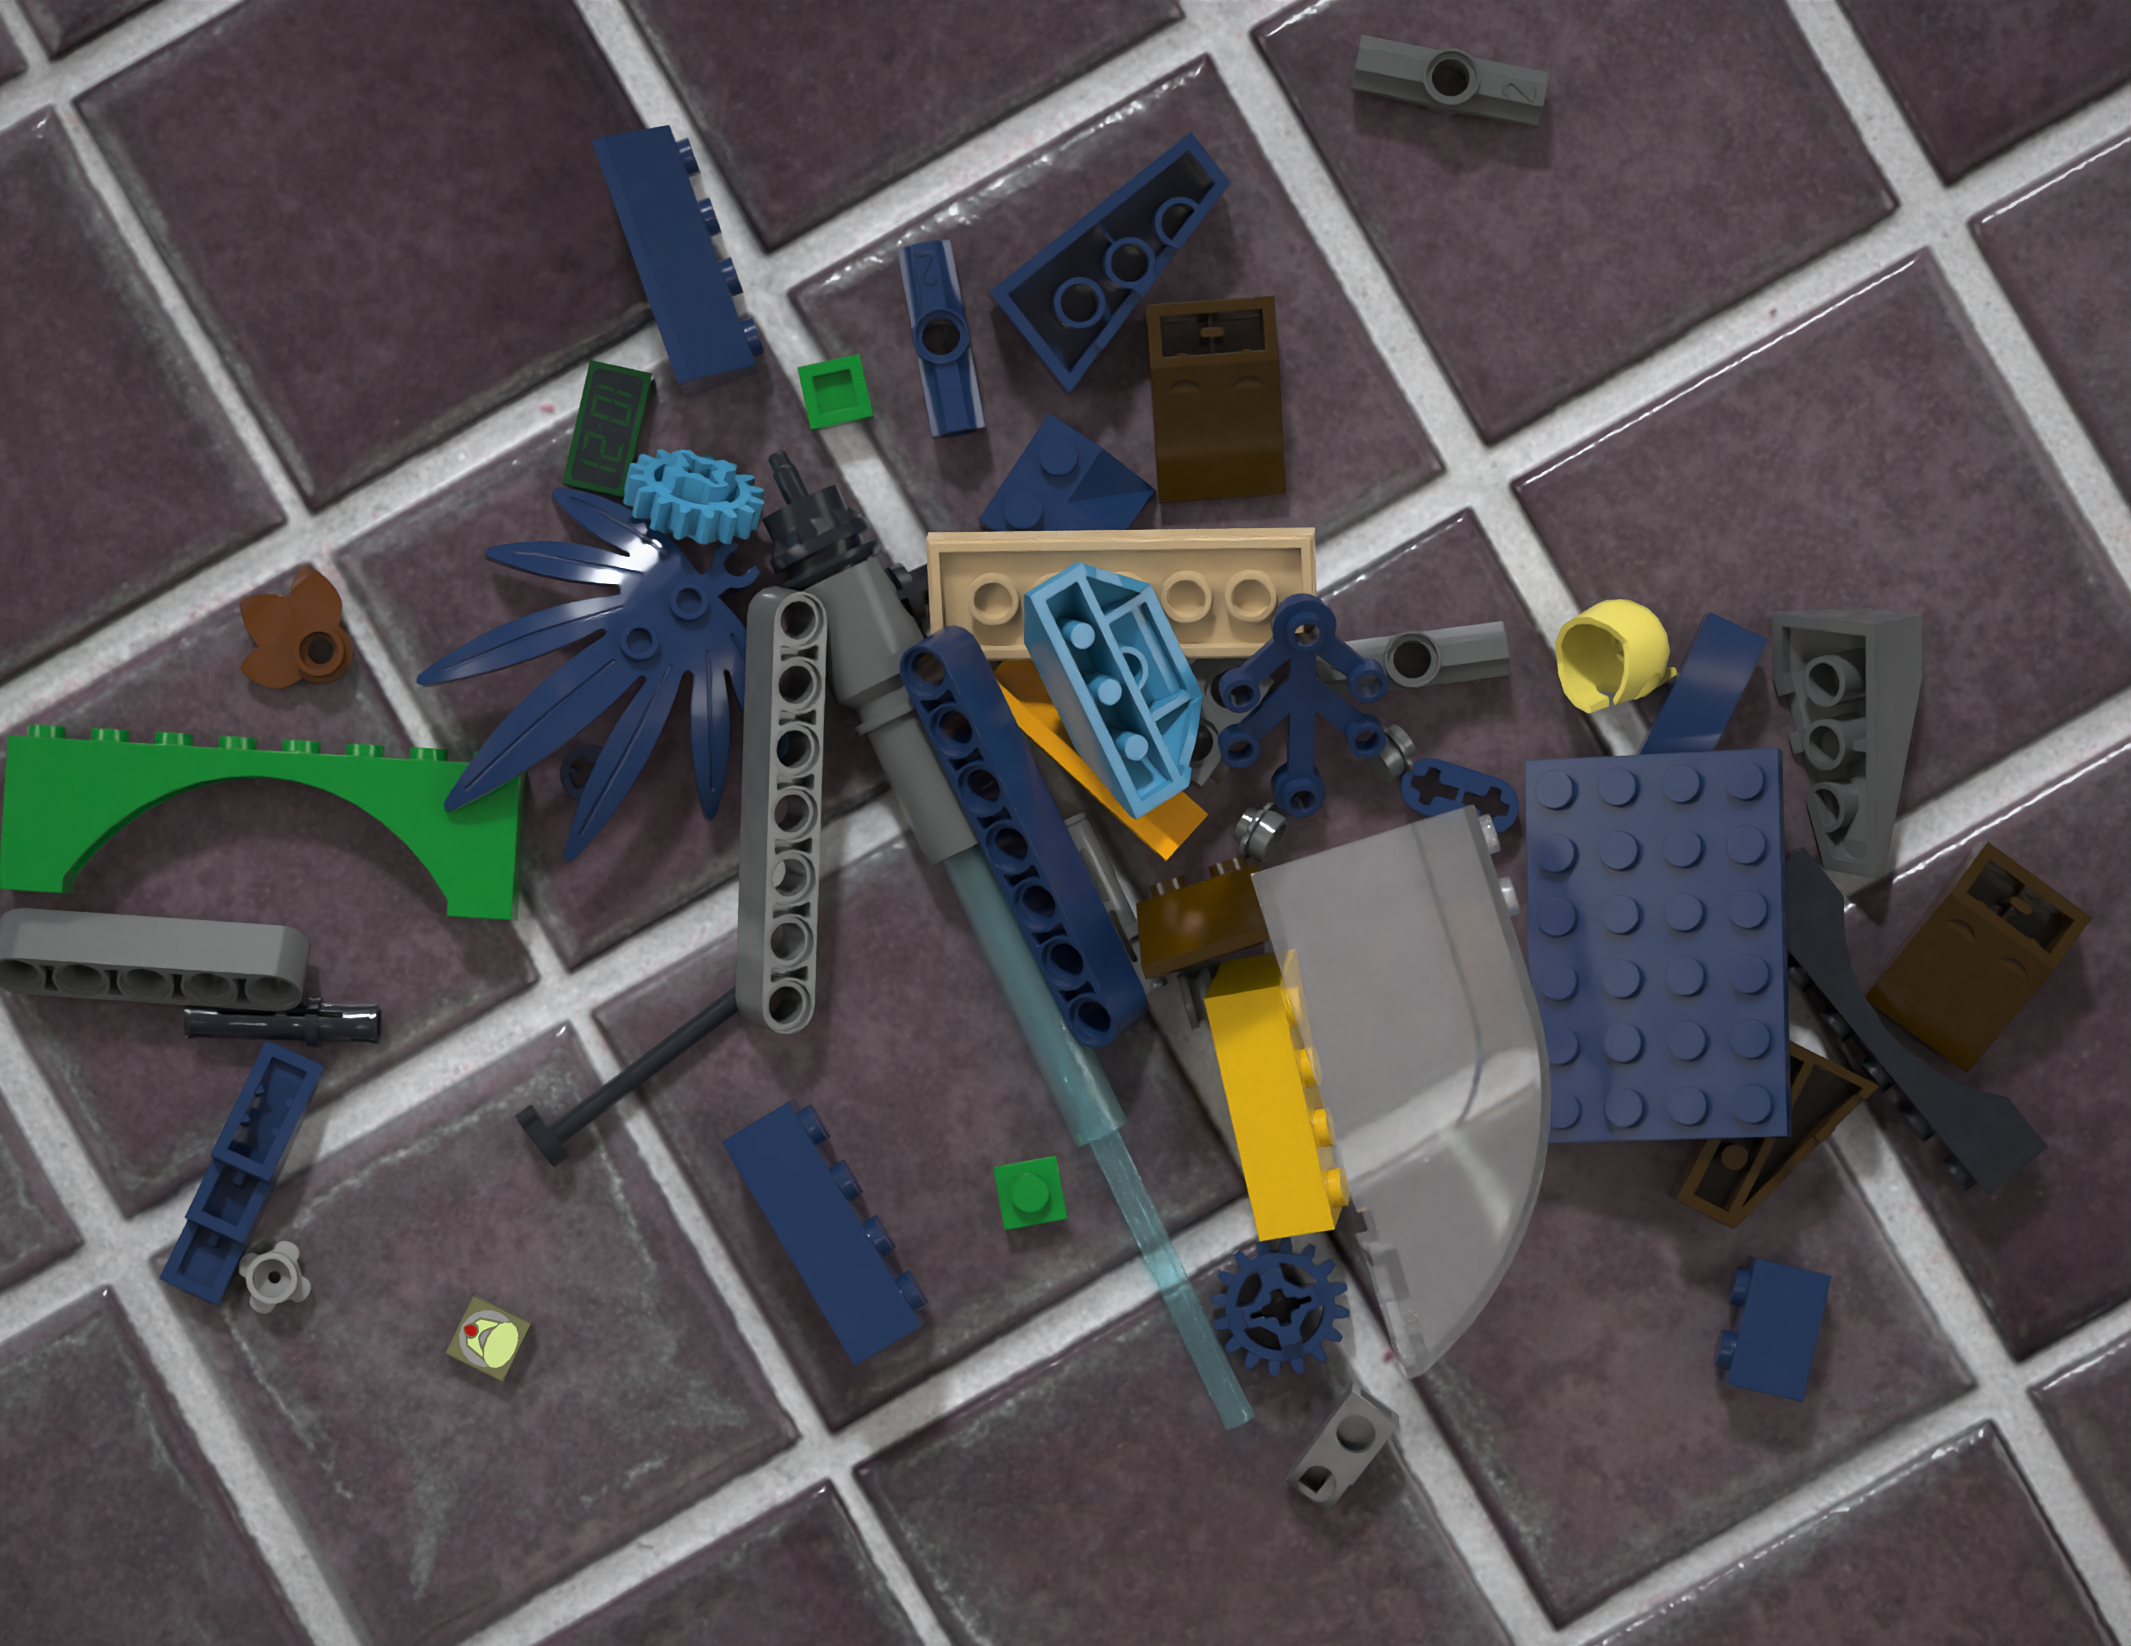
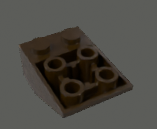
M1275 296L1147 304L1145 322L1159 504L1286 495Z
M1988 841L1975 843L1864 996L1870 1004L1962 1071L1968 1073L2056 969L2092 917Z

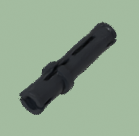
M309 996L307 1002H300L295 1008L286 1011L185 1005L184 1030L187 1039L305 1041L307 1047L318 1048L322 1047L324 1041L379 1044L382 1030V1009L380 1003H325L322 996Z

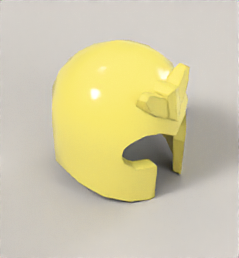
M1605 600L1592 606L1562 625L1555 641L1558 675L1563 691L1575 707L1586 713H1593L1610 706L1609 697L1599 693V691L1615 693L1613 703L1616 706L1632 699L1636 700L1642 696H1647L1660 685L1677 675L1675 667L1667 668L1670 648L1667 633L1658 617L1648 608L1631 600Z

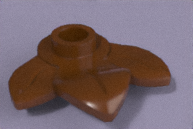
M301 566L294 577L290 597L282 594L265 593L246 596L241 599L240 608L245 628L259 646L246 657L240 670L255 683L272 689H284L302 679L316 684H328L340 679L349 670L353 660L354 649L351 638L340 627L343 608L342 599L334 585L317 570L308 566ZM319 641H328L333 647V656L325 664H316L311 656L313 646Z

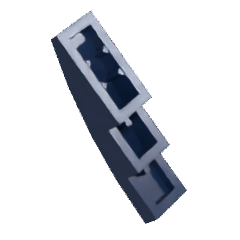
M268 1040L265 1041L210 1155L212 1161L185 1215L187 1222L159 1278L161 1282L220 1308L238 1270L239 1262L247 1251L325 1070L324 1065Z

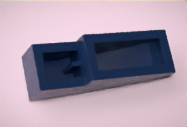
M1712 612L1705 614L1677 671V675L1672 677L1636 755L1714 751L1768 639Z

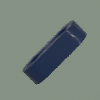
M1435 758L1417 760L1413 763V772L1410 773L1406 770L1400 778V795L1402 801L1411 811L1478 834L1493 835L1509 828L1518 815V797L1509 783L1500 778ZM1428 769H1434L1439 772L1437 777L1439 784L1457 790L1454 800L1434 796L1430 800L1429 805H1424L1418 802L1420 791L1411 787V780L1413 777H1424ZM1489 788H1493L1499 791L1498 802L1507 806V811L1504 817L1494 816L1489 824H1484L1479 821L1481 816L1479 809L1461 802L1464 793L1483 797L1488 793Z

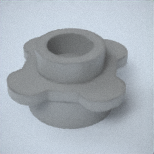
M281 1241L270 1252L261 1255L250 1252L241 1258L238 1270L240 1275L246 1278L247 1288L251 1293L250 1305L255 1311L263 1314L270 1313L274 1310L276 1304L290 1299L295 1302H301L309 1296L311 1282L308 1278L302 1276L297 1262L300 1250L294 1243ZM272 1271H277L280 1274L281 1279L278 1283H272L269 1280V1274Z

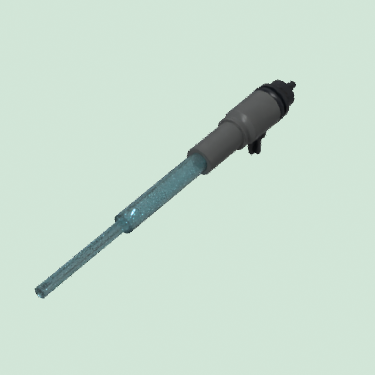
M780 450L770 455L768 461L774 471L773 477L787 506L762 519L773 542L770 559L775 575L787 571L790 580L784 582L779 587L813 594L823 604L827 616L825 681L837 705L855 710L861 725L854 729L858 737L867 735L929 866L941 862L1076 1146L1080 1147L1088 1143L1090 1144L1215 1404L1225 1429L1229 1430L1244 1424L1254 1418L1255 1414L1246 1399L1119 1134L1118 1129L1126 1125L1128 1121L1093 1048L1083 1045L1075 1039L1069 1030L902 682L899 670L900 660L904 652L924 640L917 624L926 620L927 616L924 606L929 605L927 563L909 572L901 563L893 564L883 570L876 556L881 547L879 540L876 539L865 543L861 536L871 529L866 517L846 505L837 484L809 494L796 465L791 462L786 451Z

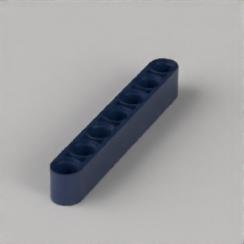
M956 625L945 626L904 652L900 660L899 670L902 682L1069 1030L1075 1039L1085 1046L1091 1048L1105 1047L1139 1022L1147 1011V997L1144 988L980 644L974 635L965 628Z

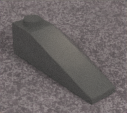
M1873 608L1772 613L1773 679L1778 697L1784 695L1787 697L1796 732L1789 733L1788 735L1793 754L1802 753L1811 787L1805 798L1824 869L1873 878L1882 877L1885 875L1922 681V614Z

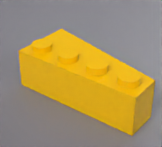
M1296 949L1222 961L1204 997V1002L1259 1242L1334 1230L1342 1206H1348L1349 1203L1348 1186L1343 1169L1335 1168L1331 1149V1146L1335 1145L1334 1124L1329 1108H1324L1320 1087L1322 1081L1320 1061L1316 1048L1313 1047Z

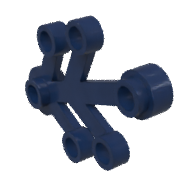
M1306 593L1291 595L1279 604L1271 621L1273 637L1240 668L1229 670L1219 681V692L1223 704L1228 710L1235 713H1244L1252 710L1238 724H1232L1223 729L1218 737V746L1222 759L1230 767L1244 768L1254 763L1260 752L1258 742L1288 715L1287 762L1278 767L1271 779V789L1279 809L1285 814L1297 818H1304L1314 814L1323 803L1326 794L1320 772L1314 765L1315 711L1345 734L1350 751L1359 758L1374 757L1386 745V735L1377 717L1371 714H1362L1316 676L1318 655L1346 676L1350 692L1357 701L1373 703L1380 700L1388 690V680L1382 665L1374 659H1364L1336 636L1337 623L1331 607L1324 600ZM1304 624L1314 625L1308 631L1295 633ZM1289 659V677L1255 707L1261 697L1258 685ZM1373 675L1377 677L1370 685H1358L1359 680L1365 676ZM1246 685L1250 687L1243 695L1233 696L1230 694L1231 690L1237 686ZM1364 731L1375 732L1369 740H1356L1357 736ZM1237 741L1249 742L1242 750L1232 751L1229 749ZM1299 791H1309L1301 797L1292 798Z

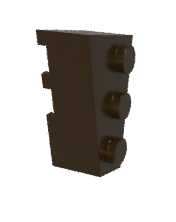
M1790 1040L1792 1138L1696 1140L1668 1197L1726 1227L1735 1229L1879 1085Z

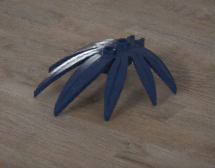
M556 488L552 492L551 499L572 521L596 539L627 554L629 557L575 543L529 541L490 547L485 554L486 560L514 570L553 580L586 585L614 586L619 589L620 593L615 596L586 599L551 607L499 626L462 645L418 675L416 685L419 688H425L500 671L558 651L599 631L605 632L606 635L578 653L544 680L508 715L471 760L444 802V810L449 813L520 776L572 740L612 706L639 678H643L645 684L633 698L610 734L581 796L563 853L564 862L570 864L576 860L605 826L636 781L664 727L681 677L685 673H689L693 677L690 703V742L696 788L704 819L706 821L714 819L724 788L730 744L729 704L723 672L728 673L733 693L744 716L747 629L720 598L727 592L741 593L748 590L755 583L760 571L756 566L749 569L742 576H733L726 571L724 561L730 558L738 548L737 543L732 540L731 544H722L715 551L710 563V569L700 575L683 552L664 533L659 530L654 531L650 529L651 523L646 519L634 518L632 510L594 494L567 488ZM787 733L781 736L777 744L776 751L779 760L788 751Z

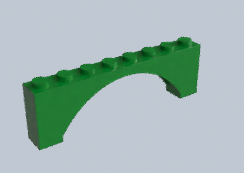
M35 724L27 725V736L8 735L0 848V889L74 894L76 876L97 851L121 829L148 810L180 794L210 784L239 779H279L300 782L324 789L354 803L381 821L407 844L429 870L448 900L447 916L518 921L527 771L489 794L449 813L444 810V802L469 763L448 762V750L410 747L409 759L384 758L385 746L348 743L346 744L345 755L320 754L321 742L282 740V752L257 750V738L219 736L218 748L193 746V734L155 732L154 744L129 743L130 731L91 728V740L66 739V727ZM474 751L473 758L478 751Z

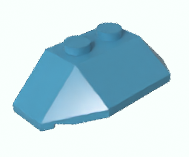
M1076 562L1025 593L1024 644L1077 753L1132 818L1138 819L1189 787L1192 770L1189 767V763L1196 743L1203 693L1152 585Z

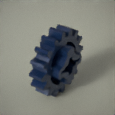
M1290 1237L1281 1238L1278 1250L1270 1251L1265 1241L1259 1242V1239H1256V1256L1249 1258L1245 1253L1237 1249L1233 1255L1240 1266L1235 1273L1220 1269L1217 1273L1219 1279L1228 1285L1226 1293L1211 1294L1210 1302L1212 1304L1225 1307V1315L1219 1316L1212 1323L1215 1330L1231 1329L1233 1335L1228 1338L1224 1348L1230 1353L1243 1346L1247 1350L1244 1366L1248 1369H1251L1260 1358L1267 1360L1270 1376H1277L1281 1367V1361H1290L1295 1372L1300 1374L1304 1372L1303 1356L1310 1353L1315 1359L1323 1362L1327 1357L1320 1346L1322 1341L1326 1338L1331 1341L1341 1342L1343 1338L1341 1333L1332 1326L1334 1318L1342 1319L1349 1317L1350 1310L1342 1305L1335 1304L1334 1297L1348 1290L1345 1282L1339 1281L1329 1283L1327 1276L1333 1271L1336 1264L1331 1258L1322 1261L1318 1265L1313 1263L1312 1260L1315 1256L1316 1246L1310 1242L1298 1254L1292 1252ZM1279 1263H1288L1304 1269L1316 1282L1299 1286L1283 1277ZM1257 1270L1261 1283L1252 1300L1237 1305L1241 1286L1248 1276ZM1275 1289H1281L1286 1298L1296 1296L1300 1299L1309 1296L1307 1299L1297 1301V1305L1288 1309L1290 1319L1285 1322H1278L1274 1314L1268 1313L1263 1315L1260 1312L1250 1315L1262 1310V1306L1271 1303L1270 1292ZM1323 1306L1322 1315L1316 1329L1307 1339L1302 1341L1299 1328L1308 1311ZM1262 1326L1276 1334L1280 1348H1271L1259 1344L1249 1337L1244 1329Z

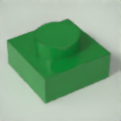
M860 354L797 367L812 432L874 419Z
M1056 1155L993 1166L1004 1230L1067 1219Z

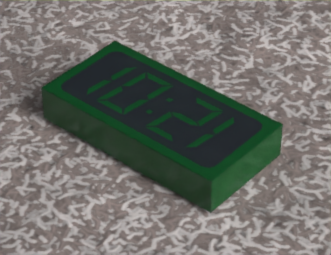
M590 360L562 482L564 486L624 499V488L630 464L635 463L654 378L652 373Z

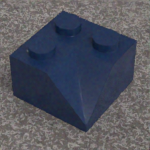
M1049 413L978 521L979 526L987 532L1130 530L1156 489L1105 449Z

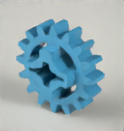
M660 449L657 450L655 458L641 454L637 463L630 464L624 488L625 496L623 503L624 505L634 507L632 512L634 518H650V529L654 531L659 530L662 533L673 532L675 539L681 540L687 536L700 544L707 545V543L715 542L716 539L724 544H731L733 535L746 540L749 538L751 530L758 529L764 505V489L754 486V476L737 475L738 465L734 463H729L725 460L715 461L714 456L710 454L703 457L697 456L691 450L681 449L670 454Z

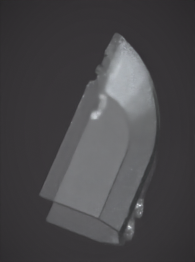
M1474 804L1250 874L1271 940L1263 943L1266 954L1275 952L1335 1141V1145L1331 1146L1335 1168L1343 1169L1348 1186L1349 1201L1353 1200L1357 1213L1362 1212L1367 1231L1356 1234L1362 1256L1367 1263L1375 1295L1399 1368L1408 1380L1421 1376L1456 1343L1492 1298L1507 1273L1525 1236L1537 1202L1545 1169L1550 1134L1551 1087L1544 1028L1535 993L1510 918L1520 914V908L1509 876L1498 879L1490 854L1499 852L1500 845L1489 814L1478 817Z

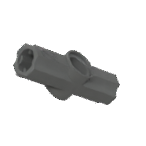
M1361 34L1350 91L1426 106L1431 111L1440 115L1460 113L1537 129L1543 109L1549 72L1471 57L1467 52L1457 48L1435 50ZM1444 67L1456 69L1464 76L1466 90L1457 96H1445L1435 89L1432 75Z
M1503 621L1428 631H1406L1397 635L1344 641L1364 659H1374L1382 665L1388 680L1387 692L1415 691L1424 687L1510 676L1509 651ZM1415 644L1423 649L1428 658V668L1423 676L1415 679L1406 678L1395 669L1393 658L1399 646ZM1317 656L1316 676L1342 698L1353 697L1347 684L1346 676ZM1373 675L1365 676L1359 680L1358 685H1370L1377 677Z

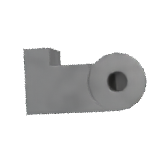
M1353 1380L1338 1400L1337 1406L1300 1454L1287 1474L1285 1482L1323 1511L1327 1512L1348 1486L1355 1483L1396 1430L1399 1414Z

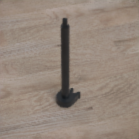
M736 986L549 1127L531 1104L515 1116L518 1123L549 1163L555 1168L570 1157L562 1145L564 1142L737 1013Z

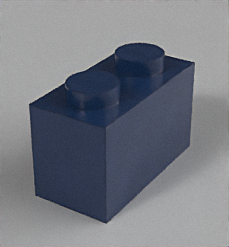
M1748 1255L1746 1268L1736 1267L1730 1283L1728 1304L1736 1306L1731 1331L1725 1329L1720 1331L1715 1348L1713 1366L1722 1368L1720 1380L1728 1385L1803 1402L1832 1276Z

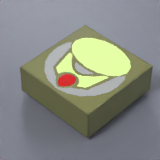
M474 1295L445 1354L503 1382L533 1322L478 1295Z

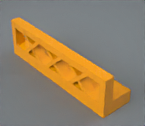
M1003 661L994 670L993 674L1021 732L1164 862L1168 860L1208 816L1199 805L1181 791L1140 818H1132L1077 753L1033 661Z

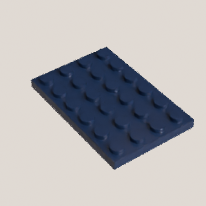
M1779 748L1526 760L1525 803L1532 1143L1548 1145L1792 1138L1783 751Z

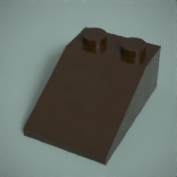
M1245 855L1209 866L1211 879L1187 886L1184 875L1148 886L1151 899L1136 903L1141 967L1145 979L1166 976L1287 936L1264 864L1256 863L1248 866Z

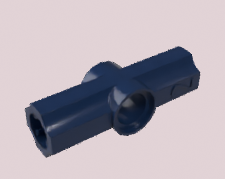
M951 239L932 240L897 249L912 330V341L916 351L932 439L951 438L985 430L986 423ZM948 324L958 331L960 341L951 353L936 355L926 349L924 346V336L932 326Z

